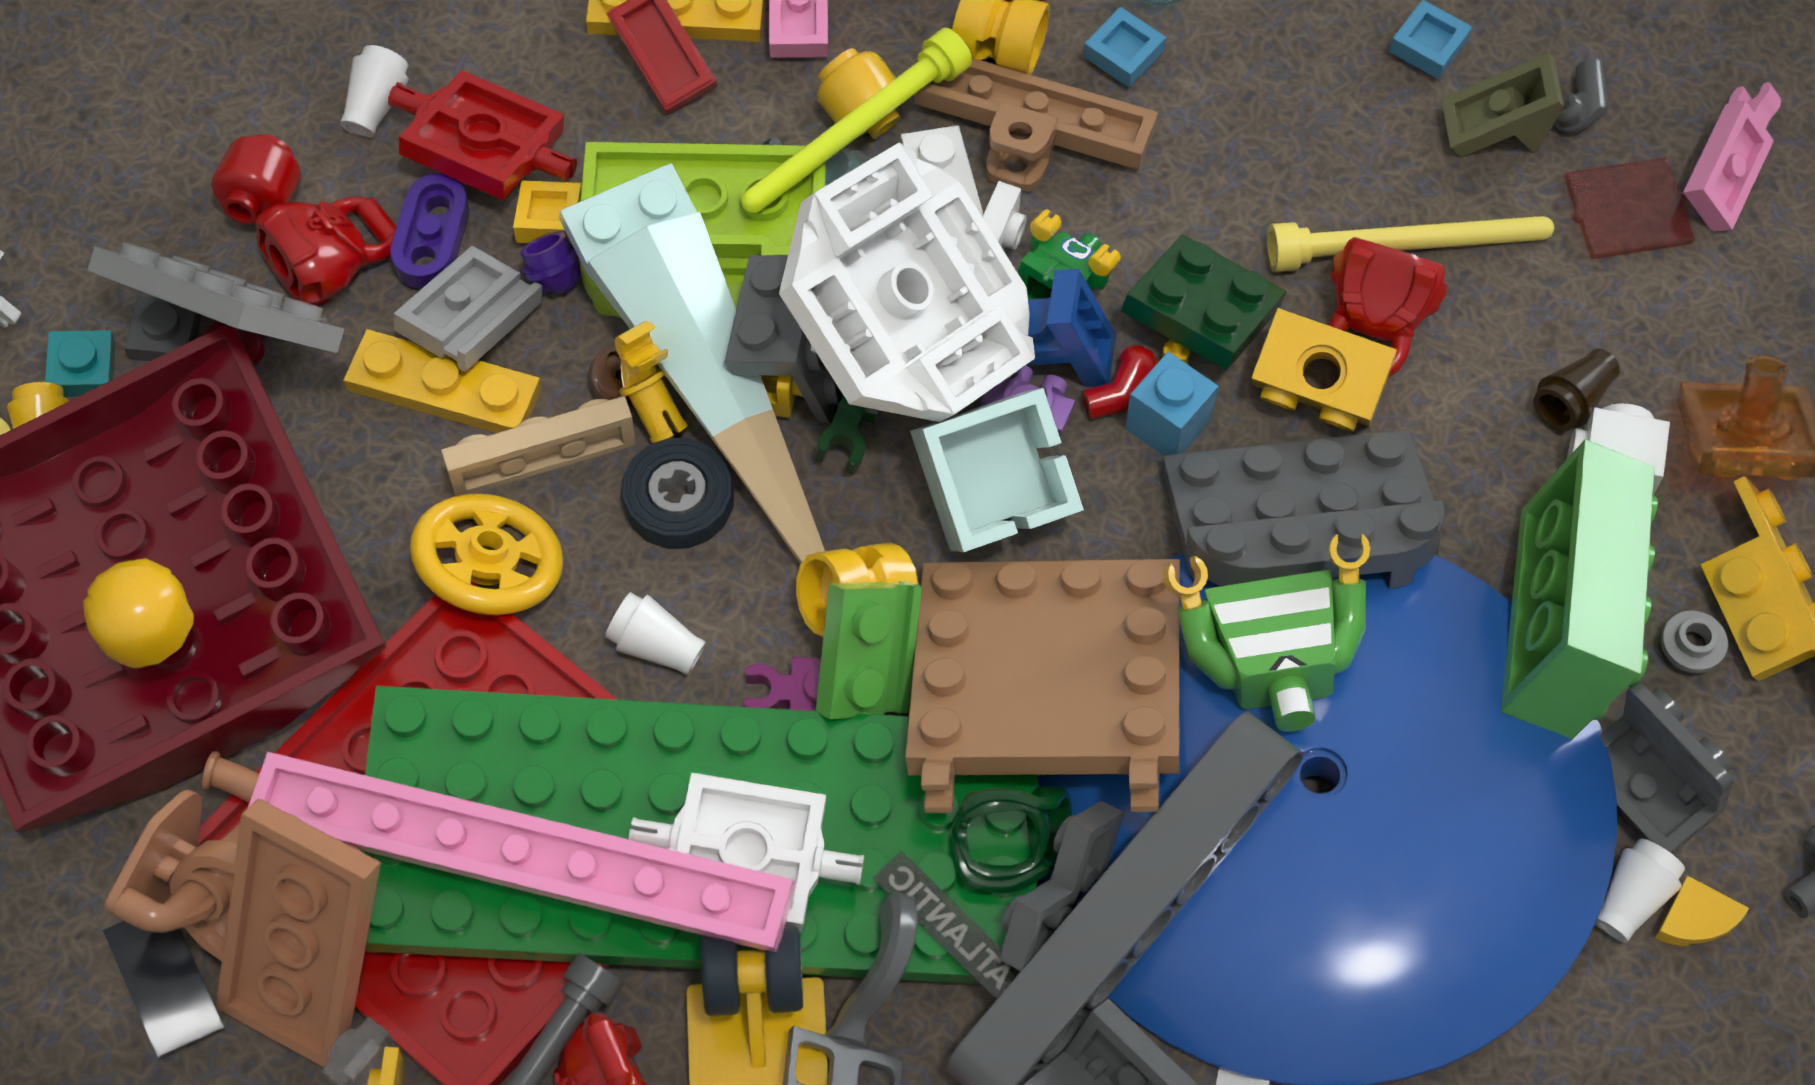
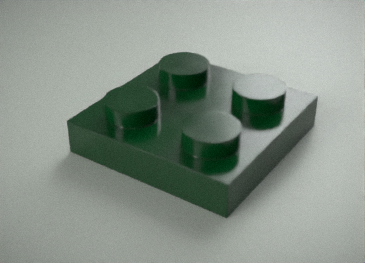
M1182 234L1127 293L1121 312L1221 368L1228 370L1276 314L1277 308L1281 307L1287 291L1269 282L1259 273L1247 270L1216 253L1209 246L1196 242Z

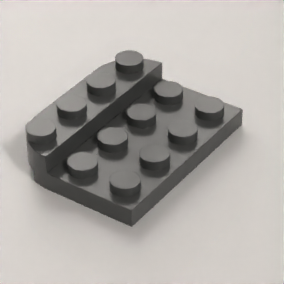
M1409 429L1163 455L1162 472L1184 560L1194 580L1195 573L1190 564V557L1196 556L1204 562L1208 572L1207 580L1219 586L1330 570L1332 578L1339 577V568L1329 559V543L1338 534L1336 549L1338 556L1345 562H1356L1361 556L1360 534L1362 533L1369 541L1370 554L1367 561L1359 567V575L1384 572L1389 589L1413 583L1414 572L1426 565L1435 554L1439 553L1444 520L1443 500H1433Z

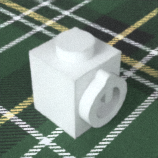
M1611 404L1603 409L1594 407L1585 429H1574L1567 458L1584 439H1587L1655 467L1654 495L1664 476L1670 422L1654 419L1650 411L1633 404Z

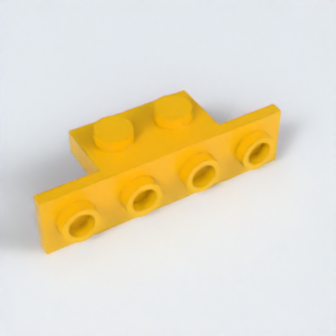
M1743 476L1733 482L1759 537L1700 565L1752 677L1760 681L1815 656V602L1813 603L1804 584V581L1812 578L1813 575L1797 544L1794 543L1786 547L1777 526L1786 523V519L1771 490L1768 488L1759 492L1748 478Z

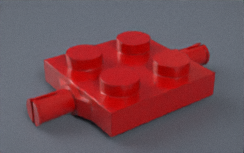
M463 70L446 87L432 94L426 95L403 85L401 82H397L396 86L393 85L389 92V106L416 116L415 120L399 136V155L501 200L508 196L525 175L537 169L563 180V182H569L570 178L572 179L575 174L577 159L550 149L564 131V114Z

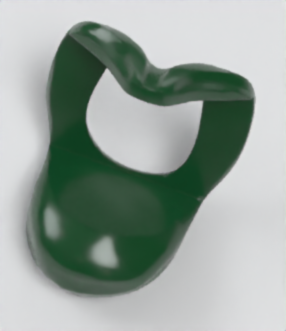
M1039 786L1032 794L1012 788H989L969 792L953 817L954 827L952 829L956 866L962 881L976 890L1005 893L1025 888L1053 871L1058 853L1053 848L1056 834L1063 822L1072 815V803L1069 793L1064 788L1057 786ZM1006 811H1019L1026 814L1031 855L1028 860L1020 864L1008 866L984 864L971 860L967 828L973 818Z

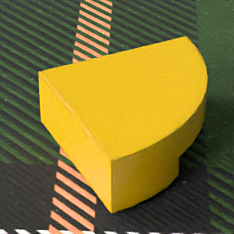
M1687 875L1681 883L1682 888L1676 893L1655 939L1675 946H1689L1690 944L1710 942L1728 935L1743 919L1749 908Z

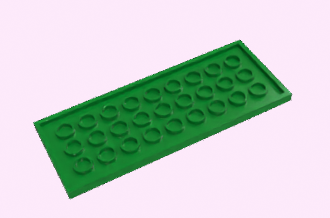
M376 686L365 776L628 840L633 817L641 820L674 824L675 818L685 805L691 773L826 795V806L821 828L824 850L858 856L864 855L860 885L819 877L818 884L809 896L803 932L800 933L802 975L865 978L873 966L881 945L879 915L883 900L891 891L907 895L920 882L924 886L912 896L915 899L916 905L928 895L924 891L926 887L940 901L936 902L931 898L919 911L917 910V931L914 949L900 980L997 985L998 982L992 976L986 978L983 974L1006 964L1010 969L1002 985L1009 986L1021 972L1003 961L998 963L995 959L981 972L977 968L990 956L986 951L988 947L1000 958L1006 937V932L1002 930L1004 915L1011 902L1018 895H1026L1037 888V882L1020 890L1005 893L976 890L965 884L960 878L956 866L952 840L953 817L969 792L989 788H1012L1032 794L1038 787L1039 775H955L953 812L925 813L926 790H922V775H908L906 747L909 716L858 713L854 718L829 719L820 715L818 711ZM1006 811L981 815L973 818L967 828L971 860L984 864L1008 866L1020 864L1031 856L1026 814L1023 812ZM361 851L381 862L365 951L572 962L579 952L597 964L701 969L702 935ZM899 867L908 868L914 875L913 883L905 890H896L889 882L891 874L895 877V884L899 886L904 885L909 880V875L905 871L900 872L897 869ZM943 902L945 906L935 916L951 912L956 916L941 931H938L936 928L946 918L928 921L926 917ZM965 924L968 929L958 949L962 947L968 954H971L982 942L986 946L969 961L954 947L956 941L950 935L944 937L941 933ZM962 929L955 932L954 934L957 937H959ZM738 944V951L761 950ZM1004 970L995 975L1000 978Z

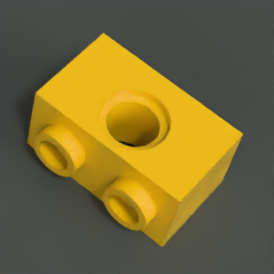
M1277 308L1252 375V384L1263 389L1260 399L1270 404L1295 411L1297 403L1301 402L1320 409L1319 420L1337 428L1354 432L1357 423L1370 427L1394 363L1397 349ZM1316 359H1328L1335 363L1340 371L1338 381L1327 389H1316L1310 386L1303 376L1304 370L1310 362Z

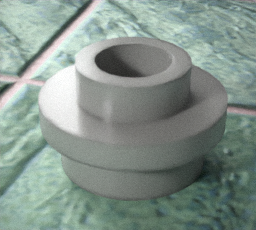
M1683 611L1674 615L1665 625L1661 634V646L1666 658L1676 668L1690 673H1704L1720 664L1727 652L1728 639L1722 625L1712 616L1700 611ZM1694 632L1704 638L1706 645H1693L1688 641L1686 633Z

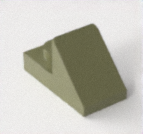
M1549 52L1441 99L1450 148L1460 157H1464L1514 135L1532 152H1536L1564 108L1555 60Z

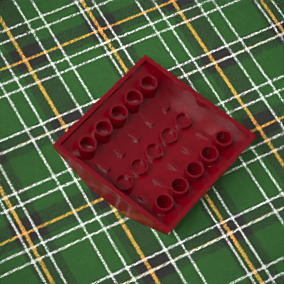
M225 324L0 435V795L14 830L18 833L165 789L204 769L213 751H218L221 758H226L285 728L387 648L237 328ZM147 558L170 569L172 575L182 584L194 619L193 625L179 650L159 664L132 668L112 661L100 649L88 631L84 617L83 600L87 597V589L99 574L118 562Z

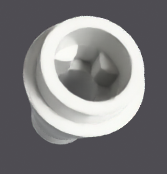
M367 45L363 48L361 55L353 58L345 111L340 125L346 131L367 138L374 137L378 125L391 108L388 105V95L393 85L396 86L397 82H401L405 86L409 82L405 74L408 63L403 57L384 47Z
M631 592L621 603L605 634V638L617 644L616 651L676 669L687 676L692 671L707 643L691 633L649 595L642 599Z
M1639 839L1632 849L1624 848L1595 925L1618 941L1627 943L1634 932L1682 888L1679 878L1685 871L1684 865L1669 851L1646 839Z

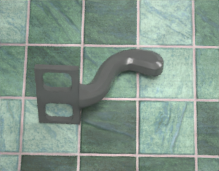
M891 891L883 900L879 915L881 945L878 955L866 977L845 1002L833 1027L825 1035L797 1026L789 1029L783 1085H804L795 1076L799 1044L824 1051L828 1055L830 1064L827 1085H857L860 1063L884 1070L889 1075L890 1085L901 1084L903 1060L870 1050L867 1027L873 1014L884 1004L898 985L912 956L917 931V905L914 897Z

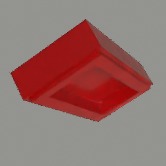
M627 0L606 12L610 23L667 115L718 87L714 76L667 0Z

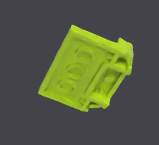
M586 142L581 201L672 163L695 210L701 213L737 310L749 255L789 254L801 202L826 186V162L758 213H750L742 206L741 199L743 194L805 146ZM579 259L584 288L593 301L596 311L605 316L621 318L586 273Z

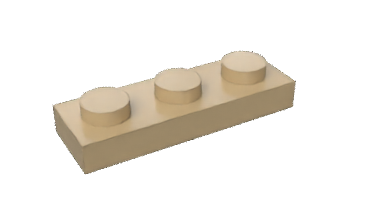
M622 396L612 400H591L581 405L577 410L551 418L533 417L521 422L516 428L489 436L483 434L471 435L460 440L455 446L441 449L454 494L459 496L476 493L635 446L636 439L632 416L626 398Z

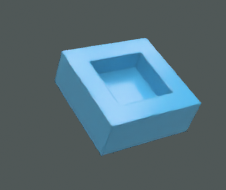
M1422 0L1393 37L1389 52L1439 80L1469 41L1473 27L1429 2Z
M1120 7L1084 43L1083 57L1129 88L1165 51L1167 37Z

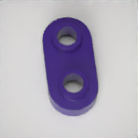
M429 174L415 181L407 192L391 245V258L397 276L411 287L423 288L457 258L469 216L466 192L458 180L445 174ZM434 208H448V211L442 215L430 214ZM423 257L434 259L426 265H415L416 261Z

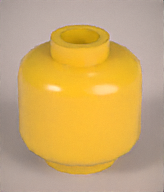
M851 48L834 58L819 73L818 79L821 85L817 90V100L836 124L893 81L896 76L877 53L870 51L858 53L856 49ZM894 109L863 134L868 132L873 139H876L889 131L901 117L896 109Z

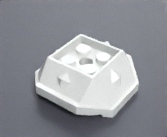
M899 142L801 202L779 295L811 343V351L818 354L849 404L942 422L1035 359L1033 337L1028 336L1030 313L1026 286L959 180L939 167L917 159V153Z

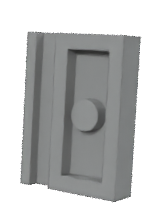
M471 246L394 312V331L442 359L448 355L457 361L459 369L466 372L542 303V285L537 282L531 285L520 280V272L478 248Z

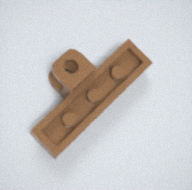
M972 58L971 67L954 80H942L939 83L931 81L915 93L914 100L916 105L991 126L989 136L991 149L986 163L987 179L994 183L1000 181L1021 188V191L1025 192L1034 190L1043 180L1053 155L1054 145L1139 170L1156 128L1158 117L1157 111ZM1012 160H1018L1023 162L1027 168L1021 172H1013L1005 164Z

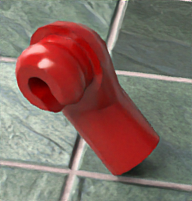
M1131 345L1125 348L1119 356L1122 362L1112 383L1082 390V403L1089 420L1128 410L1130 394L1158 363L1156 355L1151 350L1141 345Z

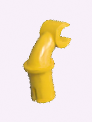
M644 321L615 338V347L621 358L623 387L619 390L621 396H629L653 444L674 436L672 431H676V433L681 432L688 424L679 413L662 380V377L665 376L663 371L656 367L657 363L668 357V350H660L653 344L650 331L656 327L649 321Z

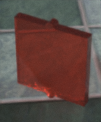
M1666 157L1566 172L1565 180L1575 207L1572 219L1581 225L1591 259L1693 244L1695 238L1684 209L1686 196L1678 192Z

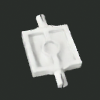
M691 773L685 805L675 818L673 825L633 817L629 832V840L793 879L796 889L785 927H796L800 933L803 932L809 896L818 884L819 877L860 885L864 855L858 856L824 850L821 828L826 806V795Z

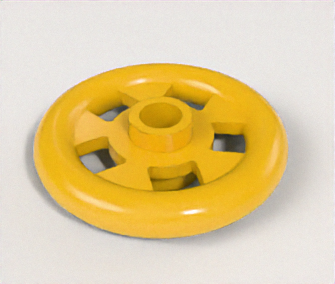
M479 493L464 494L445 499L429 508L420 517L411 535L410 555L415 571L420 579L438 597L466 611L486 615H505L524 611L546 599L555 589L562 575L563 551L553 529L532 509L509 498ZM474 519L479 526L459 532L453 523ZM506 524L522 533L525 537L520 541H516L509 533L500 528ZM455 548V558L458 563L442 564L436 549ZM519 558L537 564V569L531 577L514 571L518 565ZM471 581L480 585H495L499 583V589H488L471 585Z

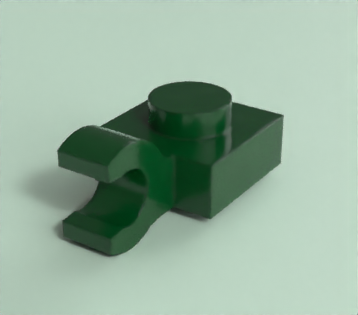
M843 395L832 423L819 437L815 453L816 459L823 462L830 447L842 445L851 454L845 472L854 474L861 466L866 449L864 437L859 429L863 421L874 425L881 410L851 405Z

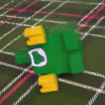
M1048 209L1043 210L1030 224L1032 234L1029 240V247L1031 252L1020 261L1018 275L1027 289L1028 300L1051 298L1055 270L1079 269L1091 290L1098 291L1104 289L1107 286L1111 271L1120 262L1119 252L1116 249L1111 253L1107 252L1110 246L1107 244L1101 245L1100 240L1091 233L1083 234L1078 240L1063 231L1053 236L1062 226L1061 218L1057 214L1050 218L1049 214L1051 211Z

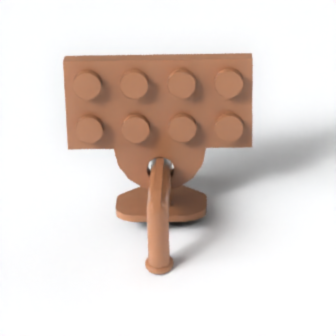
M213 751L206 762L201 786L203 790L207 791L212 787L223 790L250 803L260 774L238 763L221 758L218 751ZM190 789L183 790L155 814L146 825L107 897L105 910L134 927L148 932L164 933L184 927L202 948L222 961L216 1009L331 1071L347 1052L381 862L260 798L242 813L241 822L224 839L206 841L198 846L203 799L201 795Z

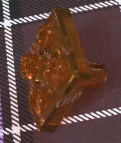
M1768 355L1750 357L1746 361V373L1743 384L1681 382L1677 405L1698 473L1713 474L1725 478L1737 475L1775 476L1785 480H1796L1801 477L1815 478V410L1806 386L1783 385L1788 374L1785 362Z

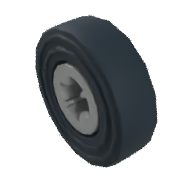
M667 438L646 446L631 460L622 478V507L631 527L647 542L666 549H688L709 541L725 527L734 507V481L725 460L709 445L690 438ZM676 484H686L688 494H683L679 503L669 502L668 492H673Z

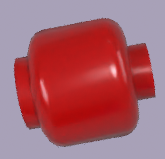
M266 134L242 136L229 145L211 180L212 192L229 218L241 224H255L257 216L265 209L276 204L290 202L301 180L300 166L294 158L290 147L282 140Z

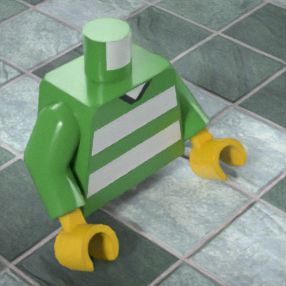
M1362 533L1360 534L1361 556L1356 562H1345L1338 556L1336 550L1338 534L1329 543V559L1339 568V579L1333 581L1330 570L1207 588L1205 589V600H1201L1199 591L1204 587L1208 578L1207 567L1204 562L1196 556L1190 557L1195 580L1189 588L1183 587L1177 582L1173 564H1168L1163 572V583L1169 592L1180 596L1182 606L1176 610L1191 662L1219 688L1232 690L1240 707L1248 710L1272 706L1275 724L1281 731H1298L1313 724L1316 716L1312 699L1325 698L1333 693L1335 674L1341 673L1350 667L1366 631V581L1359 579V567L1369 558L1370 545L1368 539Z

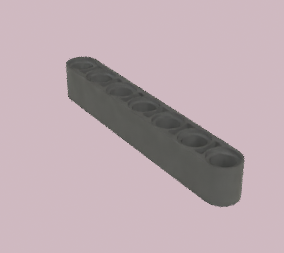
M1249 711L1237 717L1159 808V812L1152 816L962 1040L950 1057L946 1066V1072L962 1085H1023L1057 1058L1078 1033L1090 1013L1107 999L1225 856L1285 787L1303 759V752Z

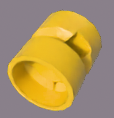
M960 0L952 30L966 43L972 58L985 62L991 58L995 60L998 66L1032 75L1044 43L1050 15V5L1037 0H1012L1011 2L1005 0Z
M891 542L861 546L852 549V551L837 549L807 555L800 564L796 578V596L799 611L805 624L811 631L824 637L829 584L886 582L894 584L899 583V581H909L918 585L915 567L905 550L900 545Z

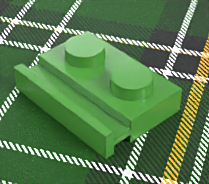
M899 581V583L894 584L886 582L829 584L816 711L820 715L829 719L854 718L858 713L884 715L885 712L908 714L922 586L909 581Z

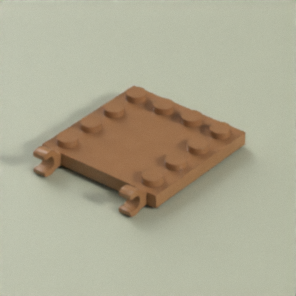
M1180 559L923 563L922 593L915 648L906 765L908 775H922V790H926L925 813L953 812L955 775L1129 774L1131 812H1159V774H1179L1180 621L1176 610L1180 607V596L1169 592L1163 583L1164 569L1168 564L1172 563L1175 570V579L1180 584Z

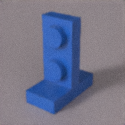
M1055 270L1051 298L1028 300L1030 313L1028 336L1033 337L1035 359L1026 365L1071 363L1084 386L1097 387L1109 384L1116 332L1080 270Z

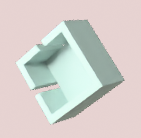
M1044 388L1027 390L951 416L942 422H934L910 431L950 551L966 552L1018 534L1017 528L1032 529L1084 510L1066 455L1048 456L1040 459L1036 449L1052 447L1061 443ZM1010 517L1012 519V521H1003L1004 519Z

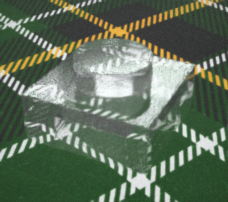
M368 1017L357 1030L354 1028L348 1029L334 1042L327 1054L326 1061L328 1064L322 1069V1073L330 1085H367L371 1068L382 1069L384 1048L397 1047L387 1030Z

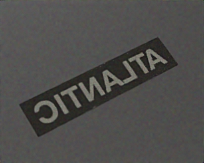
M902 851L873 877L888 894L891 891H896L914 897L917 905V922L994 998L998 999L1021 972L999 960L1002 948Z

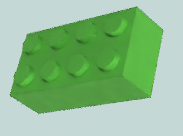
M1584 439L1521 509L1501 705L1502 713L1554 731L1573 740L1593 719H1601L1608 710L1610 703L1627 687H1631L1641 680L1648 662V653L1643 649L1644 625L1651 611V599L1646 596L1647 578L1655 555L1654 547L1650 545L1651 522L1658 506V499L1653 495L1655 467Z

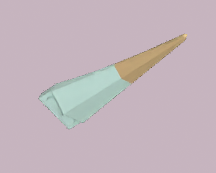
M672 163L560 210L559 220L586 273L627 326L631 329L644 321H649L656 327L650 331L653 344L660 350H668V357L657 363L658 367L663 371L664 375L712 438L798 562L801 564L807 555L825 551L761 376L732 375L724 362L736 308L701 213L695 210Z

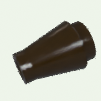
M1597 348L1593 349L1585 357L1541 379L1533 399L1535 411L1546 425L1558 431H1568L1571 428L1584 426L1610 384L1619 376L1620 366L1618 361L1608 351Z

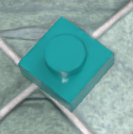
M112 330L49 331L45 382L62 386L64 397H79L113 380L115 339Z

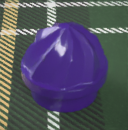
M553 232L543 235L527 244L521 250L520 254L525 263L522 268L524 277L528 281L541 284L542 293H566L580 278L579 257L564 232Z

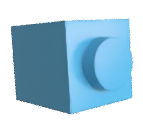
M1167 352L1130 394L1125 429L1162 455L1184 453L1211 422L1219 386L1170 352Z

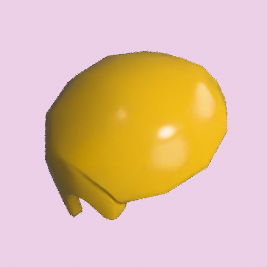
M147 558L118 562L99 574L87 589V597L83 600L84 617L88 631L100 649L112 661L132 668L161 663L181 648L193 625V612L187 602L182 584L172 575L170 569Z

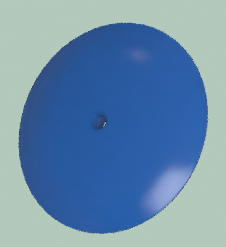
M1183 552L1168 558L1180 559V585L1186 588L1191 587L1194 579L1187 569ZM1436 555L1426 565L1414 572L1413 583L1406 586L1389 589L1384 572L1359 575V579L1366 581V631L1350 667L1341 673L1335 674L1333 693L1325 698L1312 699L1316 719L1313 724L1302 730L1287 732L1278 729L1275 724L1272 706L1248 710L1240 707L1232 690L1219 688L1191 662L1180 625L1179 774H1159V808L1232 722L1244 712L1249 711L1303 752V759L1285 787L1107 997L1134 1023L1167 1045L1220 1069L1244 1077L1268 1080L1281 1085H1377L1405 1080L1443 1068L1469 1056L1513 1029L1536 1009L1558 985L1586 944L1604 903L1612 875L1617 840V797L1611 759L1608 749L1604 746L1600 734L1603 733L1598 720L1593 719L1571 740L1559 733L1501 712L1512 602L1483 580ZM1207 580L1204 587L1199 591L1201 600H1205V589L1220 586ZM1129 774L1039 775L1038 787L1057 786L1064 788L1069 793L1072 803V815L1074 816L1100 801L1124 812L1108 868L1156 813L1131 812ZM1309 776H1320L1327 779L1334 789L1328 793L1318 794L1308 790L1303 785L1302 780ZM1053 871L1038 880L1037 887L1049 881ZM1080 891L1072 907V910H1074V908L1079 904V902L1085 897L1087 893H1083Z

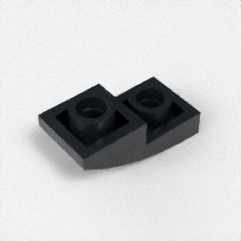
M123 921L103 930L157 1057L224 1028L180 928L164 933L148 932Z

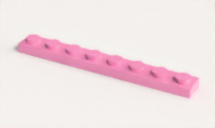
M267 752L248 806L250 807L260 798L361 851L774 952L777 951L796 889L793 879Z

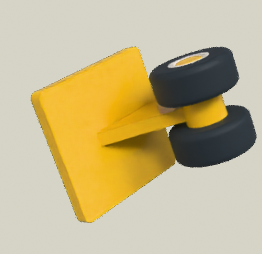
M784 927L776 952L770 950L738 951V944L732 941L702 935V984L690 985L687 988L689 1085H783L789 1029L797 1026L822 1035L826 1034L824 983L820 978H802L799 930L796 927ZM799 1044L795 1068L796 1079L804 1085H827V1054L824 1051Z

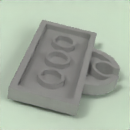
M125 242L122 243L120 253L94 246L88 266V271L232 327L338 353L345 330L344 328L327 323L328 319L321 315L323 311L321 307L285 297V301L282 302L283 293L247 283L245 286V279L209 269L207 265L173 256L172 259L160 256L158 252Z

